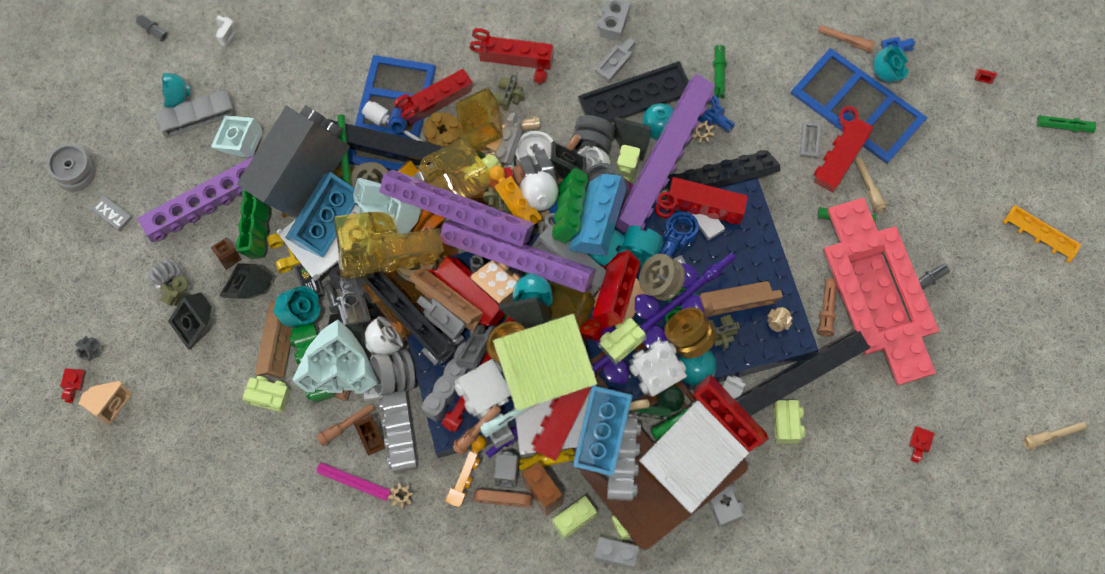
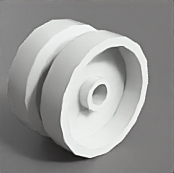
M530 131L520 137L515 152L516 165H521L519 158L526 155L531 156L534 165L538 164L535 152L543 148L548 159H550L553 139L541 131Z

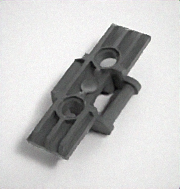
M342 258L332 268H329L330 280L322 284L330 303L329 311L331 313H340L343 325L345 326L371 321L366 302L371 301L367 285ZM341 271L348 272V274L345 276L338 275V273ZM340 289L343 296L336 297L334 290Z

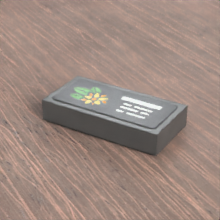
M302 264L294 266L301 287L307 286L318 295V298L325 296L319 278L315 281Z

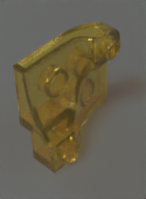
M466 136L424 157L419 166L426 183L469 199L476 197L497 183L490 177L488 166L486 167ZM431 162L433 168H428L427 163Z
M366 212L334 217L339 256L338 263L342 279L361 277L366 274L404 266L396 227L393 219L384 212Z

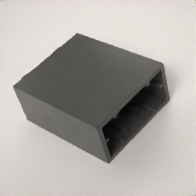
M286 105L237 185L262 202L296 219L323 174L334 173L349 149L350 145L338 138L343 129L307 105L303 107L300 113Z

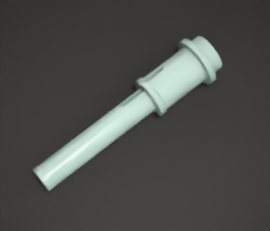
M536 405L518 411L513 409L505 415L500 414L487 423L483 422L480 429L485 437H492L494 432L507 426V422Z

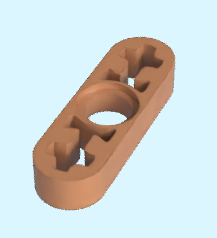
M474 490L473 501L484 504L530 508L532 496L509 492Z

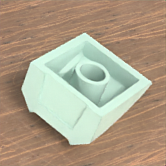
M225 116L211 148L235 156L251 157L254 155L261 136H263L262 127L254 118Z

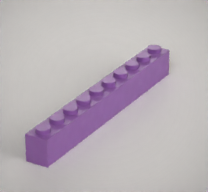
M697 73L688 82L619 212L615 227L624 233L629 226H641L640 230L644 229L646 225L644 223L645 219L649 218L654 210L652 208L653 203L657 202L658 196L661 194V188H664L669 181L667 176L676 168V159L682 156L684 144L686 145L692 137L690 132L699 124L698 117L703 115L707 108L705 106L706 102H709L714 95L712 90L715 85Z

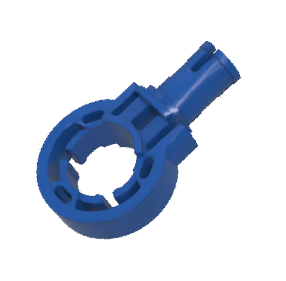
M713 95L711 100L707 102L712 107L709 110H705L703 115L699 116L697 120L699 122L707 121L710 126L717 124L729 133L730 130H733L735 123L724 116L725 109L720 106L719 99Z
M677 212L668 218L666 233L663 236L666 244L659 254L671 257L674 251L679 248V245L680 249H683L686 244L693 242L697 238L699 223L692 214ZM676 220H678V223L689 225L691 230L687 233L676 231L674 229Z

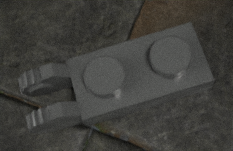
M484 325L477 326L456 359L457 367L476 369L487 350V341L495 326H489L486 332Z

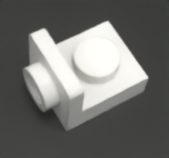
M218 15L216 19L220 28L217 30L216 38L220 45L227 47L237 29L233 20Z
M727 376L723 388L735 399L742 394L746 384L742 383L743 380L736 376Z

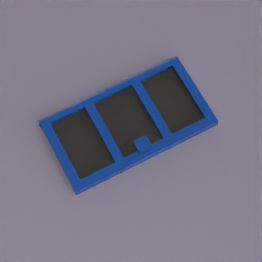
M832 48L827 50L790 93L842 132L844 131L842 130L843 126L839 122L840 112L844 107H854L858 111V119L873 126V130L863 147L886 164L894 158L928 118ZM851 113L843 114V118L846 121L855 119Z
M373 55L355 126L412 139L403 132L393 133L388 128V123L379 127L365 118L362 110L368 101L376 102L389 110V115L391 116L392 111L395 109L393 103L398 97L404 94L412 96L432 85L436 65ZM424 118L412 125H409L406 121L405 130L419 138ZM348 149L349 164L359 166L366 162H376L383 165L388 171H398L406 163Z

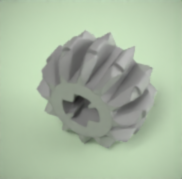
M164 260L162 263L159 262L157 266H153L154 269L149 271L150 275L148 278L158 291H162L159 289L162 284L171 285L174 277L182 276L183 273L176 262Z

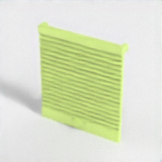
M574 314L493 340L516 411L597 384Z

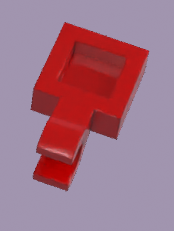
M64 369L60 387L64 389L61 399H64L65 403H73L76 390L82 391L86 374L84 370Z
M915 426L909 446L914 448L910 461L919 463L923 452L928 453L930 451L935 435L934 432Z

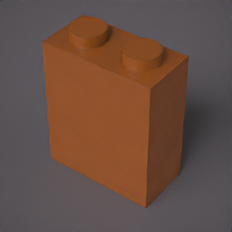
M540 462L522 473L524 485L546 516L563 505L562 494Z

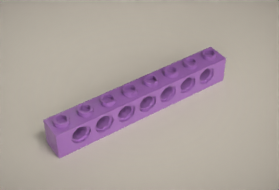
M254 156L138 217L137 219L151 242L160 241L165 235L179 231L187 223H193L200 216L214 212L215 208L227 205L232 199L243 196V188L238 186L237 183ZM233 185L230 189H226L227 186ZM212 194H216L215 197L209 198ZM195 203H199L198 206L193 207Z
M391 170L383 175L379 193L520 247L529 242L534 226L532 222L395 170Z
M452 220L444 222L439 242L530 274H537L547 280L584 293L592 286L596 272L595 268L528 245L520 247Z

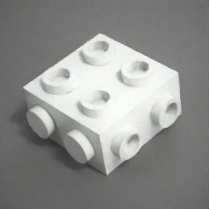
M657 340L650 344V349L645 352L642 349L632 355L634 358L629 360L631 364L629 368L635 377L638 376L641 382L639 387L648 396H654L687 377L684 372L686 370L685 365L681 360L678 361L675 356L677 351L668 341L661 342V340Z
M493 359L454 381L456 392L459 396H463L466 401L465 407L470 414L473 413L474 416L480 414L482 417L491 410L490 407L493 405L501 406L509 401L507 397L511 394L506 379L504 380L501 375V367Z

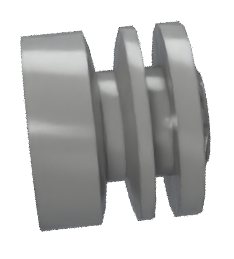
M406 349L396 351L390 357L387 353L373 354L371 356L370 365L378 381L374 389L379 396L393 393L394 388L399 392L404 389L412 390L414 388V367L410 354Z

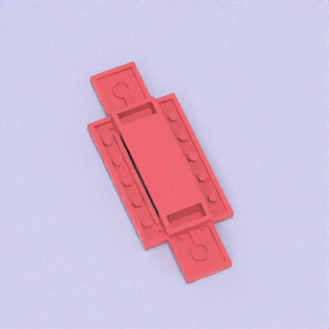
M864 197L828 208V214L840 243L825 247L823 251L854 330L857 332L861 331L867 344L871 347L863 352L864 355L884 351L897 386L934 375L936 371L922 338L938 333L939 329L897 227L894 226L878 231ZM883 251L885 253V256L892 270V273L894 275V278L896 280V283L901 292V295L903 297V300L905 302V305L907 307V310L910 314L912 321H909L902 301L899 297L891 274L882 255Z

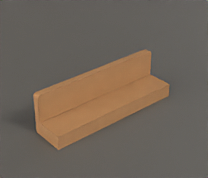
M425 268L411 274L410 280L415 283V288L430 300L432 298L436 299L466 322V327L470 331H475L483 315L482 311Z
M768 281L701 293L699 295L706 317L772 305L783 297L781 290L772 291Z
M276 301L269 303L255 375H269L281 379L284 377L290 347L289 336L292 335L291 329L293 328L282 324L278 317L274 315L273 309Z

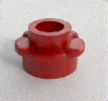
M536 68L533 82L538 83V85L541 82L545 83L547 72H544V68Z

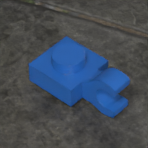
M900 37L882 40L881 46L882 49L889 45H893L892 47L898 46L903 52L914 50L915 42L913 38L901 41Z

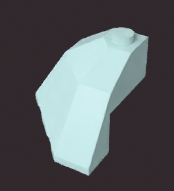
M357 178L353 198L354 203H358L359 213H356L357 228H361L359 246L367 255H372L402 240L418 222L422 209L379 193L380 183Z
M339 320L324 328L308 346L293 377V382L305 392L327 390V393H343V390L363 394L378 384L363 347L351 330Z

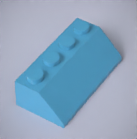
M331 172L323 174L285 238L298 247L323 258L356 204L353 198L355 188Z
M602 174L589 182L586 197L583 201L584 211L580 217L581 229L571 239L569 251L607 255L627 189L622 176Z
M596 386L591 387L573 467L611 476L614 475L632 395Z

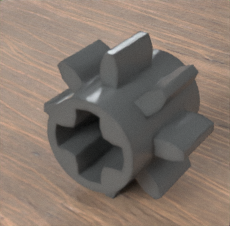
M85 336L75 344L78 347L75 352L83 360L88 359L91 361L101 353L97 350L101 345H99L95 338Z

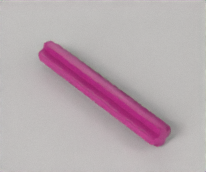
M319 463L316 471L318 474L382 500L388 501L387 498L391 495L390 490L327 464Z

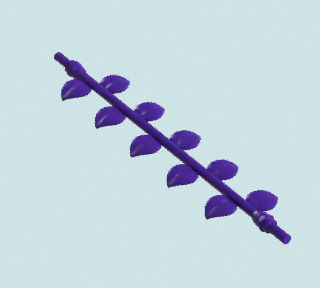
M732 252L718 264L710 265L699 279L696 270L691 265L681 263L685 271V280L682 288L687 289L660 311L658 302L652 296L640 294L635 297L634 307L636 314L640 318L647 320L640 326L646 334V340L643 341L646 348L650 349V344L657 340H661V342L667 341L663 329L654 325L681 304L682 309L697 307L705 314L700 297L693 293L705 283L711 282L720 276L723 272L722 270L736 259ZM612 327L605 328L601 337L607 332L612 333L615 329ZM599 340V342L596 341V344H597V346H598L599 348H600V344H599V343L601 342V340ZM606 354L591 366L594 373L603 367L605 378L610 382L625 384L628 379V368L624 361L621 360L618 364H614ZM517 427L510 429L514 436L513 440L498 448L493 445L485 452L489 459L505 446L508 447L514 444L518 439Z

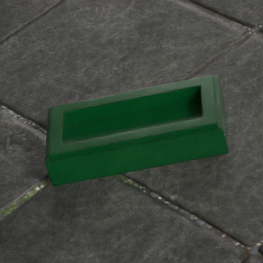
M649 406L648 408L630 410L629 415L667 421L670 419L671 410Z

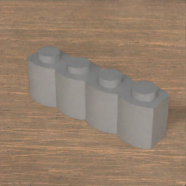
M227 90L215 91L210 96H199L192 102H183L174 108L166 107L156 113L165 138L223 120L225 116L236 115Z
M466 342L457 348L454 359L445 367L444 375L436 381L433 392L423 402L422 410L424 415L435 422L440 421L444 417L447 405L456 398L457 392L454 388L456 385L454 381L472 370L470 368L457 367L456 359Z
M403 390L382 395V400H379L380 411L384 412L385 419H382L383 431L387 430V438H384L386 450L389 449L390 457H387L388 469H392L394 474L418 470L407 393Z
M627 417L614 475H609L607 500L632 501L633 496H637V484H633L634 476H638L639 465L635 464V456H639L640 444L636 443V436H640L641 424L637 423V418Z

